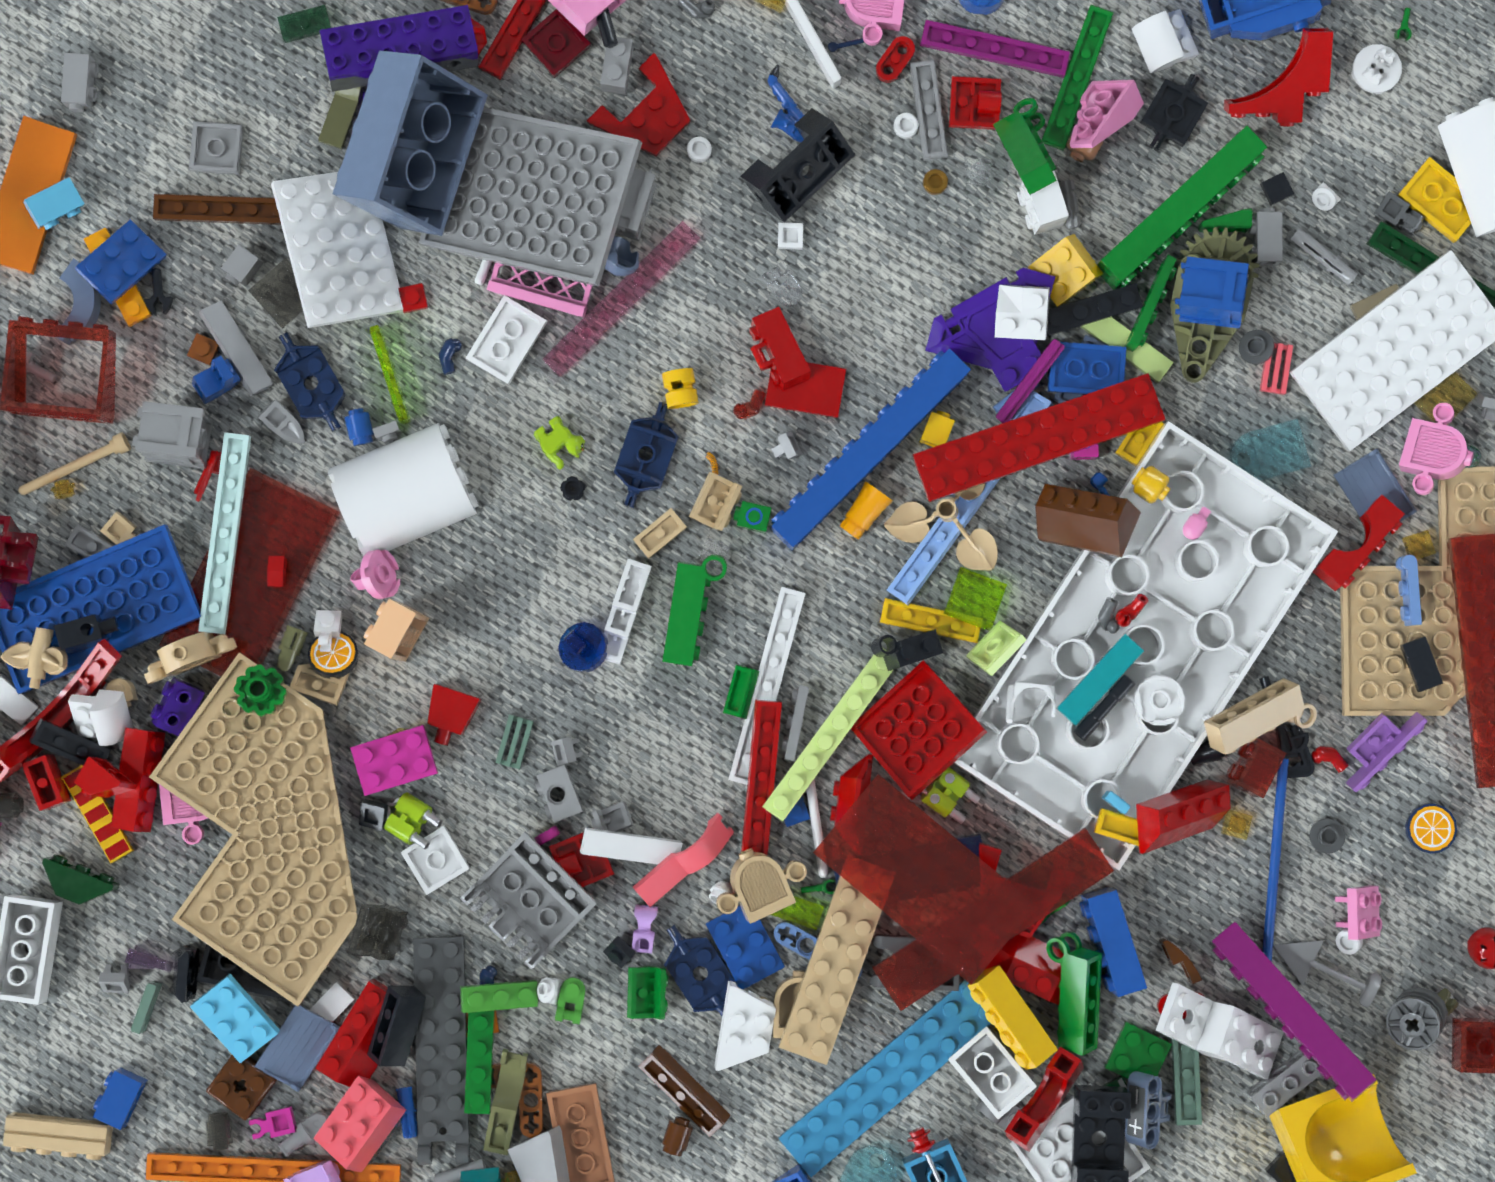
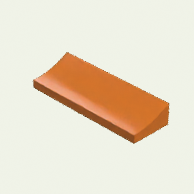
M24 115L0 188V265L34 275L48 230L44 226L39 229L37 228L23 201L64 179L77 134Z

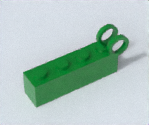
M1033 98L1021 100L1015 105L1013 114L993 124L1029 195L1057 181L1052 172L1057 168L1037 133L1044 126L1045 118L1043 114L1036 112L1038 104ZM1028 104L1033 105L1032 108L1027 112L1019 113V110L1023 106ZM1033 119H1040L1035 126L1031 122Z
M717 554L710 555L703 561L702 565L678 562L662 662L692 666L694 660H699L701 646H696L697 636H702L704 622L700 621L701 611L706 612L708 597L704 596L705 587H710L711 581H718L726 574L727 563L722 556ZM718 560L723 566V571L715 576L709 574L706 569L707 562Z
M1068 931L1061 934L1060 937L1050 939L1046 950L1048 956L1054 962L1061 964V980L1059 983L1060 1003L1058 1006L1059 1027L1057 1029L1058 1047L1083 1056L1097 1049L1102 953L1082 947L1079 936L1074 932ZM1066 936L1071 937L1075 941V951L1070 952V947L1065 941ZM1054 942H1058L1059 948L1064 954L1062 958L1054 954L1052 948Z

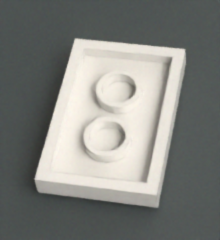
M504 295L466 356V360L509 385L547 324V320Z

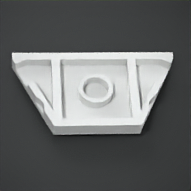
M728 981L714 1064L716 1071L769 1052L776 1012L774 1003L759 998L757 994L750 990L747 992L742 990L733 981Z

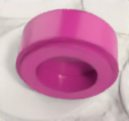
M554 826L534 839L541 846L560 835V831L557 826Z

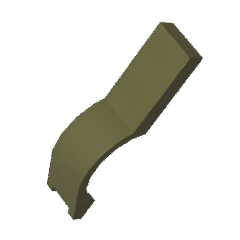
M362 87L335 91L318 138L319 142L341 150L343 149L360 103Z
M503 1048L500 1060V1074L483 1148L485 1151L508 1156V1149L511 1145L526 1074L527 1053H523V1055L508 1052V1049Z

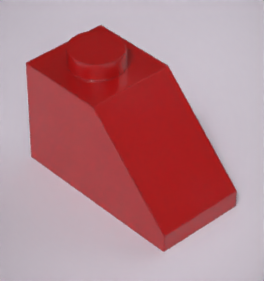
M90 756L74 781L82 789L81 793L89 798H95V796L108 798L135 790L137 784L107 760Z

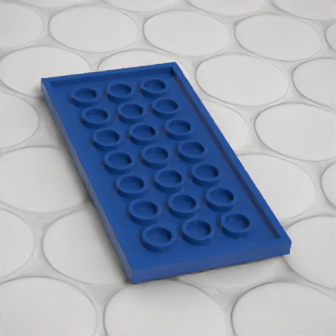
M168 525L159 526L30 581V584H23L17 587L13 608L0 609V649L2 653L18 642L24 641L32 644L36 627L54 630V625L94 614L101 617L102 620L115 616L119 631L106 635L108 642L119 653L200 619L201 610ZM93 627L89 630L88 635L93 633ZM55 630L50 647H60ZM95 646L74 654L66 653L68 658L66 669L58 675L46 673L45 680L41 679L40 687L78 671ZM6 663L18 694H24L35 689L29 688L31 678L27 677L28 668L24 670L17 669Z

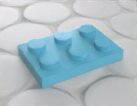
M231 974L227 975L190 1006L239 1063L247 1059L280 1031Z

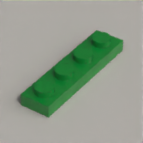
M1167 255L1161 262L1143 307L1124 346L1127 347V350L1133 352L1138 346L1142 347L1148 337V333L1145 330L1148 324H1153L1158 314V311L1155 310L1158 302L1162 303L1166 296L1167 289L1164 287L1167 281L1171 282L1177 268L1173 266L1177 258Z
M495 1011L468 1013L464 1113L490 1114Z

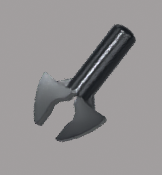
M154 268L151 270L153 295L150 299H144V302L150 312L157 316L155 306L159 299L163 303V314L166 315L172 306L173 298L171 296L166 297L163 294L161 269Z

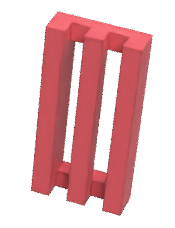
M1274 343V349L1277 350L1271 387H1267L1271 363L1270 357L1263 365L1260 391L1285 395L1293 345ZM1284 350L1286 351L1283 365L1280 389H1278L1277 383L1279 377L1282 351Z

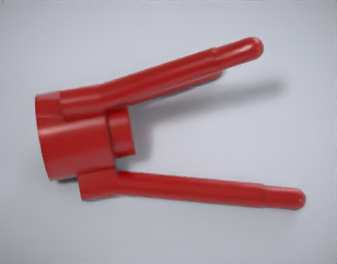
M210 452L206 469L203 470L194 490V494H197V502L201 500L211 474L219 475L222 452Z

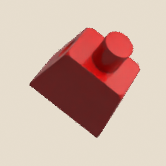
M434 684L427 723L438 727L434 742L448 746L452 732L464 735L482 699Z

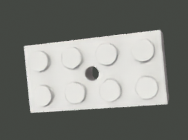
M16 894L4 896L0 919L1 1000L35 1005L47 1002L63 901ZM26 945L29 948V952H27L25 949Z

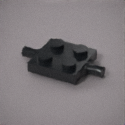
M1190 74L1184 86L1177 85L1168 79L1164 80L1140 122L1156 134L1149 145L1151 149H1153L1158 141L1154 150L1159 151L1165 139L1171 140L1181 147L1185 145L1208 105L1207 101L1198 97L1193 91L1200 80L1198 76H1196L1191 84L1195 75Z

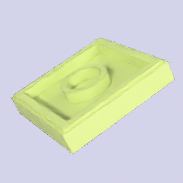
M999 621L966 657L979 668L993 676L1027 639L1021 633Z

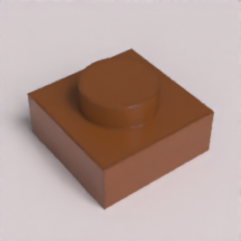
M196 333L187 356L211 366L212 360L215 359L220 347L215 340Z

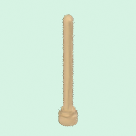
M123 432L112 436L109 444L20 486L18 491L21 495H26L112 453H126L131 450L129 441Z

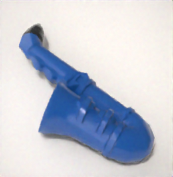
M776 65L769 74L768 84L772 88L773 95L782 103V107L784 110H787L788 114H785L780 108L771 128L780 129L793 138L794 141L801 143L804 139L794 124L804 115L777 79L780 72L779 65Z

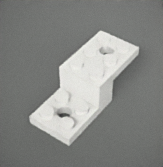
M1173 982L1156 1031L1206 1056L1228 1061L1267 1080L1284 1033L1235 1006L1214 1002L1181 984ZM1186 1010V1019L1183 1020L1182 1016L1184 1011ZM1257 1042V1043H1258V1047H1257V1049H1256V1051H1255V1050H1254V1045H1255V1043Z

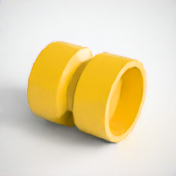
M693 368L675 369L662 373L664 388L668 390L665 394L668 409H679L699 404L697 389L692 388V385L695 384ZM683 384V388L677 389V385Z

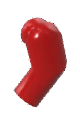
M1138 594L1132 603L1118 610L1115 616L1118 625L1121 627L1130 625L1131 621L1138 616L1148 603V598L1143 594Z
M1320 746L1311 753L1312 760L1315 763L1320 764L1322 761L1331 762L1338 773L1349 766L1333 747Z

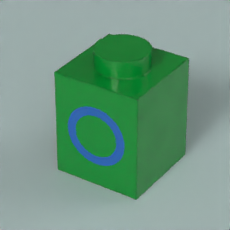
M742 501L741 507L736 506L733 520L738 521V528L766 534L772 508Z

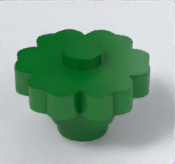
M259 664L254 667H248L245 672L246 676L242 675L237 678L234 692L240 695L237 699V704L246 713H253L255 711L258 716L263 717L273 714L276 710V705L284 704L287 689L281 686L284 683V677L275 668L266 670L263 665Z

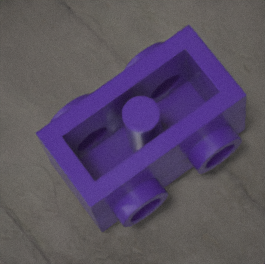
M173 676L171 682L167 681L162 690V695L164 696L160 704H156L151 712V722L154 726L179 736L195 714L205 692L201 688Z

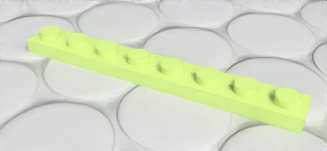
M875 655L871 657L762 806L780 821H784L893 670H887L883 657Z

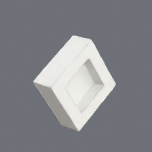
M778 223V249L802 250L803 223Z

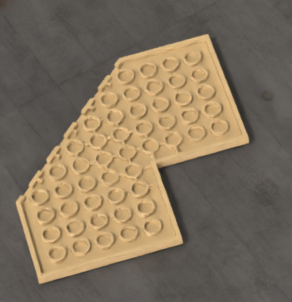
M1465 467L1453 478L1438 480L1439 566H1418L1422 625L1405 626L1404 621L1401 620L1400 608L1403 606V596H1400L1398 589L1399 581H1401V571L1396 566H1365L1361 571L1357 568L1352 574L1355 579L1346 589L1342 586L1340 587L1342 716H1379L1381 713L1385 716H1413L1416 712L1422 716H1445L1452 709L1451 707L1460 698H1463L1476 682L1495 665V467ZM1426 636L1443 684L1417 692L1400 645Z
M239 652L149 776V778L232 834L172 920L299 1007L359 922L324 712L320 707L283 683L281 686L287 689L285 702L283 705H276V710L273 714L260 717L255 711L253 713H246L237 704V699L240 695L234 692L237 678L242 675L246 676V669L257 664Z

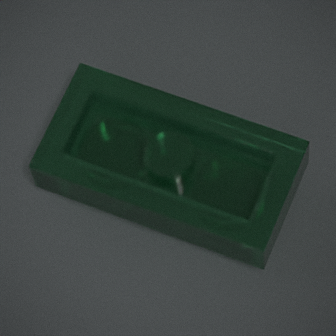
M326 5L277 17L285 43L319 35L321 29L332 28Z

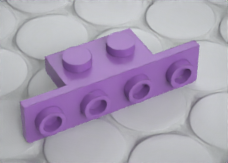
M1416 712L1398 729L1381 713L1346 748L1363 764L1346 784L1355 792L1364 789L1370 783L1371 778L1377 772L1382 771L1388 765V761L1395 754L1400 753L1413 736L1418 735L1424 729V725L1428 720Z

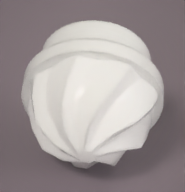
M726 881L716 883L710 889L709 898L716 904L720 894L725 892L734 893L731 884Z

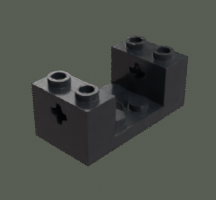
M813 108L794 124L804 140L774 169L758 159L740 176L762 207L784 223L855 156V153L834 122ZM809 165L808 173L802 176L803 168Z
M1074 1085L1071 1182H1128L1129 1171L1124 1166L1125 1119H1131V1092L1126 1087ZM1096 1131L1105 1133V1140L1101 1144H1094L1092 1142V1135Z

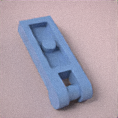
M1413 555L1402 556L1395 562L1396 568L1401 571V581H1399L1398 585L1399 594L1403 596V606L1400 608L1401 620L1404 621L1405 626L1422 625L1417 559Z

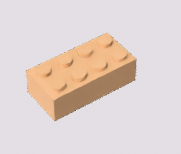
M388 599L387 603L383 601L378 608L376 615L379 617L375 625L370 624L364 634L366 641L364 644L390 659L406 662L429 617L403 603Z

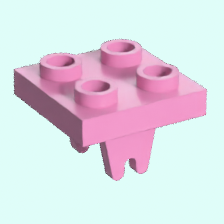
M1368 885L1347 888V896L1335 897V902H1347L1348 921L1336 922V927L1348 928V940H1361L1380 936L1382 920L1379 916V906L1381 905L1382 898L1379 886Z

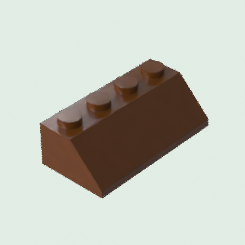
M1044 484L1035 505L1037 535L1040 541L1121 558L1141 514L1125 498Z

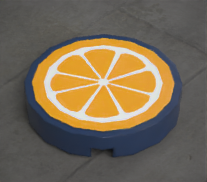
M1429 803L1422 804L1411 811L1408 820H1406L1405 831L1410 844L1419 851L1430 854L1440 853L1448 849L1454 842L1457 834V825L1455 818L1448 809L1441 805Z

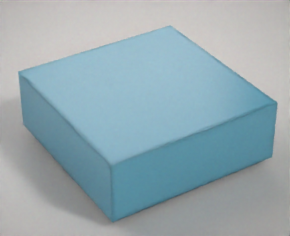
M1106 791L1101 797L1121 814H1126L1131 808L1128 803L1113 791Z

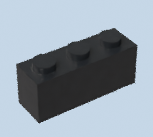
M388 985L367 1053L380 1067L405 1066L426 1000V996L414 986Z

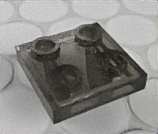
M287 258L248 290L282 329L303 312L292 264Z

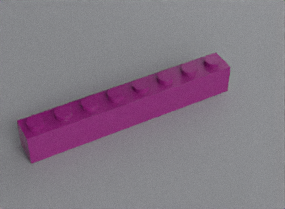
M1236 922L1232 923L1212 940V945L1215 947L1212 951L1220 961L1225 959L1232 966L1229 971L1238 981L1243 979L1249 987L1246 990L1255 1000L1260 998L1266 1005L1263 1008L1273 1020L1279 1019L1284 1025L1281 1027L1282 1031L1291 1040L1295 1037L1301 1044L1299 1050L1308 1060L1313 1058L1319 1066L1316 1069L1326 1080L1331 1078L1337 1085L1334 1089L1344 1100L1349 1098L1353 1102L1376 1083L1377 1079Z

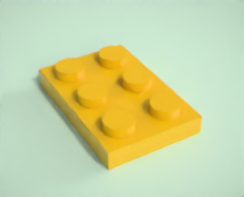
M1431 157L1426 159L1397 195L1409 203V207L1424 216V220L1453 243L1460 238L1471 224L1456 178Z

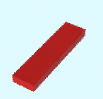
M547 0L516 1L478 66L479 69L498 80L502 79L522 44L521 39L528 34Z

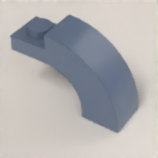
M74 258L59 278L72 291L73 308L55 334V337L68 345L78 340L82 334L81 328L83 326L92 331L98 320L101 307L100 293L75 270V267L80 262Z

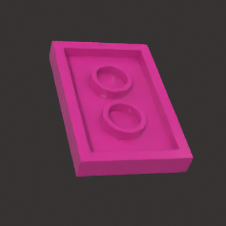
M424 725L350 747L364 796L438 774Z

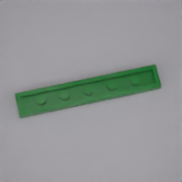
M1090 5L1041 140L1043 144L1064 151L1081 105V97L1088 86L1114 12Z

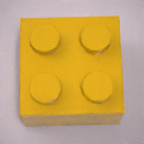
M1075 234L1062 239L1028 266L1031 270L1056 276L1050 298L1057 307L1069 301L1104 274Z

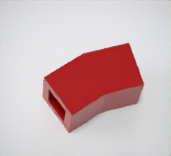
M269 556L267 586H286L287 559L285 556Z

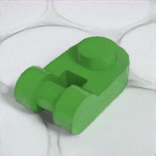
M570 977L562 983L555 1021L563 1022V1020L572 1021V1024L580 1025L586 992L584 982L581 979ZM566 1002L575 1004V1010H565Z

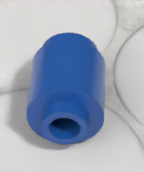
M363 408L348 411L349 416L344 417L349 440L353 441V445L359 446L373 442L372 436L374 433L369 412H363Z

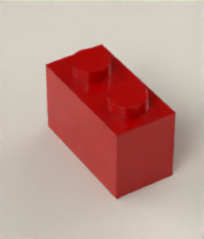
M54 754L43 755L22 764L39 811L50 810L72 801L67 787L61 778L62 774Z

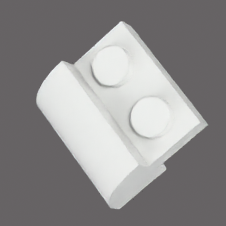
M1180 9L1169 13L1163 11L1143 20L1132 28L1150 74L1170 68L1176 63L1195 58L1199 55Z
M99 689L96 697L71 694L68 700L78 735L87 738H97L99 746L113 745L122 741L125 728H133L125 695L122 691Z

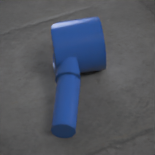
M1101 472L1095 473L1090 479V484L1101 494L1109 495L1103 486L1108 479Z

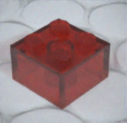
M1256 739L1239 747L1237 754L1240 757L1236 764L1233 763L1229 767L1226 777L1229 778L1227 784L1252 797L1264 798L1286 753L1260 739Z
M1452 1017L1453 1069L1461 1073L1495 1074V1019Z

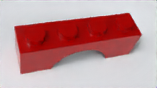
M1381 494L1360 517L1365 531L1361 547L1354 551L1333 549L1312 572L1334 591L1338 590L1341 586L1346 589L1355 579L1352 575L1358 568L1361 571L1371 561L1368 557L1373 550L1377 553L1386 544L1387 541L1384 537L1389 532L1393 535L1403 523L1399 520L1405 513Z
M1059 1047L1046 1067L1044 1077L1030 1101L1017 1111L1006 1128L1005 1133L1008 1139L1030 1152L1084 1069L1081 1059Z

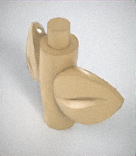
M36 627L32 644L24 641L18 642L5 650L1 655L3 661L14 668L22 670L28 668L27 677L31 678L29 688L39 689L41 679L45 680L46 673L58 675L67 667L68 658L66 652L62 651L60 647H50L54 630Z

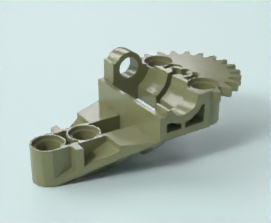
M1214 227L1212 235L1209 234L1207 229H1204V238H1201L1197 233L1194 234L1196 243L1187 240L1186 244L1190 250L1181 249L1180 252L1184 257L1177 259L1180 265L1170 306L1182 374L1191 383H1196L1203 379L1238 328L1179 321L1180 315L1175 314V309L1180 308L1178 304H1175V298L1180 299L1184 279H1181V273H1185V269L1181 268V262L1186 263L1188 256L1249 264V277L1241 324L1246 317L1254 278L1259 276L1253 270L1260 266L1259 263L1251 262L1258 254H1249L1253 244L1244 246L1243 244L1247 237L1244 236L1237 240L1238 231L1236 230L1231 236H1228V227L1224 228L1222 234H1219L1218 228ZM1203 340L1207 348L1204 351H1197L1193 347V342ZM1191 364L1199 365L1201 373L1199 375H1191L1188 371V366Z

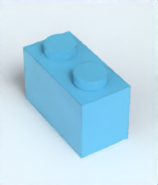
M70 177L23 201L37 228L39 229L44 226L46 230L58 225L59 221L57 219L67 215L68 219L82 212L80 208L85 204Z

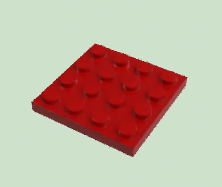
M924 660L865 712L851 728L911 800L918 796L987 733L983 726Z

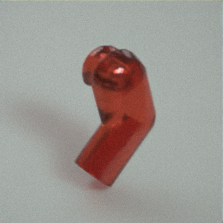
M754 389L750 402L738 403L734 406V415L738 419L743 420L756 416L760 411L766 393Z

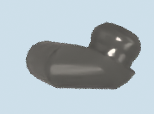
M679 0L678 5L694 19L710 17L714 13L715 4L711 0H705L698 4H695L692 0Z
M1107 597L1099 612L1098 620L1102 629L1114 634L1120 628L1113 615L1118 601Z

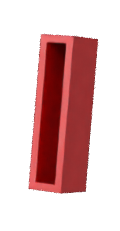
M125 728L119 771L137 784L135 790L115 795L111 828L132 832H151L158 783L149 778V776L162 760L165 732Z

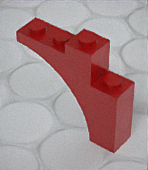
M1303 28L1298 49L1286 69L1273 82L1253 94L1235 99H1225L1224 110L1234 118L1246 117V114L1255 113L1256 117H1270V113H1272V119L1279 123V126L1292 127L1294 123H1301L1304 93H1306V96H1321V92H1329L1334 31L1329 28Z

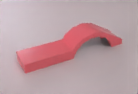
M719 813L708 821L705 832L692 846L684 851L671 853L633 886L634 890L649 907L654 905L688 874L701 870L711 863L724 848L734 831L731 827L726 828L721 822L723 817Z

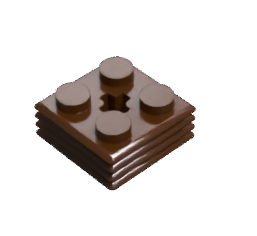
M231 1055L206 1089V1092L237 1116L247 1120L276 1083L277 1079L256 1068L255 1064L257 1061L250 1056L239 1063ZM244 1079L246 1081L244 1086L247 1090L244 1088L239 1090L237 1081L240 1082Z

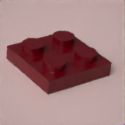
M557 9L521 39L522 43L554 78L591 47V43Z

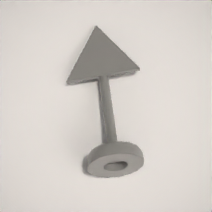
M1323 940L1274 945L1302 986L1311 967H1314L1362 989L1359 997V1003L1362 1006L1368 1008L1373 1002L1381 984L1382 976L1373 973L1364 984L1314 961Z

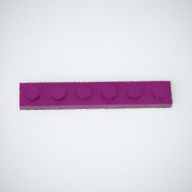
M930 20L925 21L920 46L1061 78L1065 76L1070 51Z

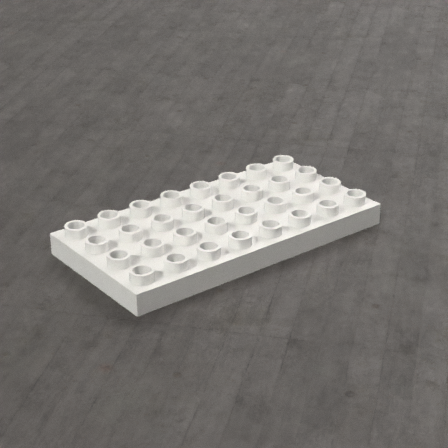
M1169 421L1162 426L1117 495V497L1128 499L1141 512L1123 557L1081 550L1025 636L1027 640L1014 653L975 713L974 717L987 733L954 762V764L1119 871L1136 845L1094 833L1100 808L1121 814L1101 797L1106 791H1113L1131 807L1123 815L1137 819L1136 804L1171 792L1207 736L1204 721L1223 711L1338 533L1337 530ZM1149 466H1154L1169 477L1167 486L1171 490L1163 501L1158 499L1155 503L1150 504L1133 492L1134 485L1131 483L1142 467L1146 469ZM1202 507H1206L1211 511L1206 519L1208 522L1207 528L1198 539L1190 540L1186 538L1183 534L1185 522L1193 513L1198 514ZM1138 594H1143L1148 598V603L1138 616L1131 621L1130 625L1126 627L1120 626L1119 630L1114 634L1102 629L1098 615L1107 597L1118 601V605L1113 613L1114 617L1118 610L1132 603ZM1123 634H1127L1144 650L1123 673L1136 685L1105 716L1086 741L1078 737L1074 730L1103 701L1121 677L1076 726L1057 709L1055 717H1052V700L1043 691L1034 688L1023 690L1018 694L1015 700L1012 723L1006 722L1007 689L1009 685L1031 683L1055 686V705L1057 708ZM1154 675H1164L1174 679L1182 687L1185 694V708L1178 719L1167 725H1152L1145 722L1137 714L1134 706V693L1138 685L1146 678Z

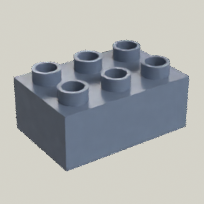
M379 51L373 71L368 79L367 90L358 117L354 122L349 145L342 166L338 171L337 181L332 194L400 229L442 236L488 95L422 55Z

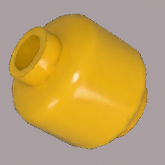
M1149 466L1146 469L1142 467L1131 483L1134 485L1133 492L1150 504L1155 503L1158 499L1163 501L1171 490L1167 486L1169 477L1154 466Z

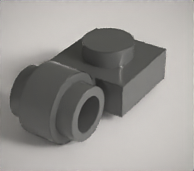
M1390 191L1374 212V214L1393 226H1396L1402 220L1401 228L1411 235L1421 229L1424 224L1422 221L1425 218L1414 210L1406 213L1410 204Z

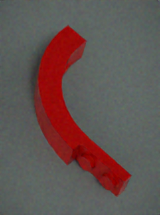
M106 639L97 643L80 669L59 695L29 724L0 745V783L22 768L23 763L32 760L43 750V748L29 742L40 718L66 729L74 721L68 703L71 694L96 697L99 689L105 686L106 678L122 658V655Z

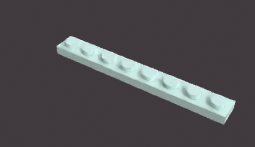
M224 432L199 632L226 634L251 436Z

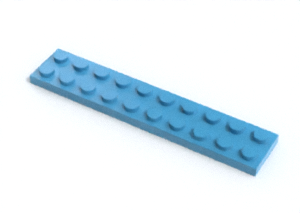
M971 975L959 983V991L947 993L778 1137L810 1177H813L949 1061L948 1058L982 1029L991 1025L985 1016L986 1012L971 997V991L967 986L973 978Z

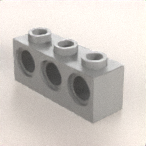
M1298 1050L1269 1074L1268 1080L1263 1078L1245 1093L1259 1111L1268 1117L1321 1075L1316 1069L1319 1065L1313 1058L1308 1060Z

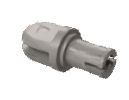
M315 1112L297 1124L296 1132L278 1144L283 1154L289 1157L290 1154L305 1143L306 1145L314 1144L316 1141L313 1138L328 1116L322 1112Z

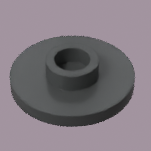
M1262 330L1247 332L1239 343L1241 357L1250 364L1257 365L1266 362L1274 351L1273 339L1267 332Z
M1329 818L1320 819L1311 827L1309 834L1310 842L1317 851L1331 854L1343 846L1345 831L1336 820Z

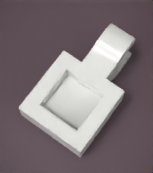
M316 610L313 632L315 637H319L318 645H321L320 652H330L332 637H340L341 611Z

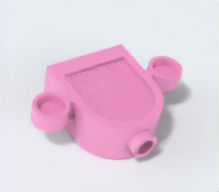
M839 0V4H844L848 17L857 25L865 27L862 38L867 45L874 46L880 43L883 34L882 29L900 31L904 0Z
M1439 403L1435 406L1433 416L1437 423L1412 418L1399 467L1402 472L1416 475L1412 485L1415 492L1419 495H1427L1432 492L1434 488L1433 479L1446 480L1453 478L1465 466H1471L1474 452L1468 451L1463 435L1457 429L1447 426L1454 419V409L1448 403Z
M159 784L163 825L188 822V826L182 832L183 840L190 845L200 843L204 838V830L199 825V821L209 818Z

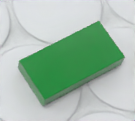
M739 665L735 666L723 713L747 719L760 671Z

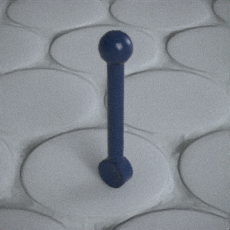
M863 38L839 44L831 42L828 44V50L836 52L839 48L865 42Z

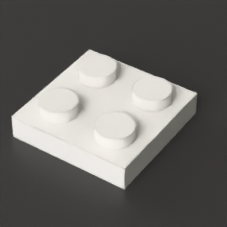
M445 825L424 837V839L430 842L427 849L415 843L401 852L426 895L470 869Z

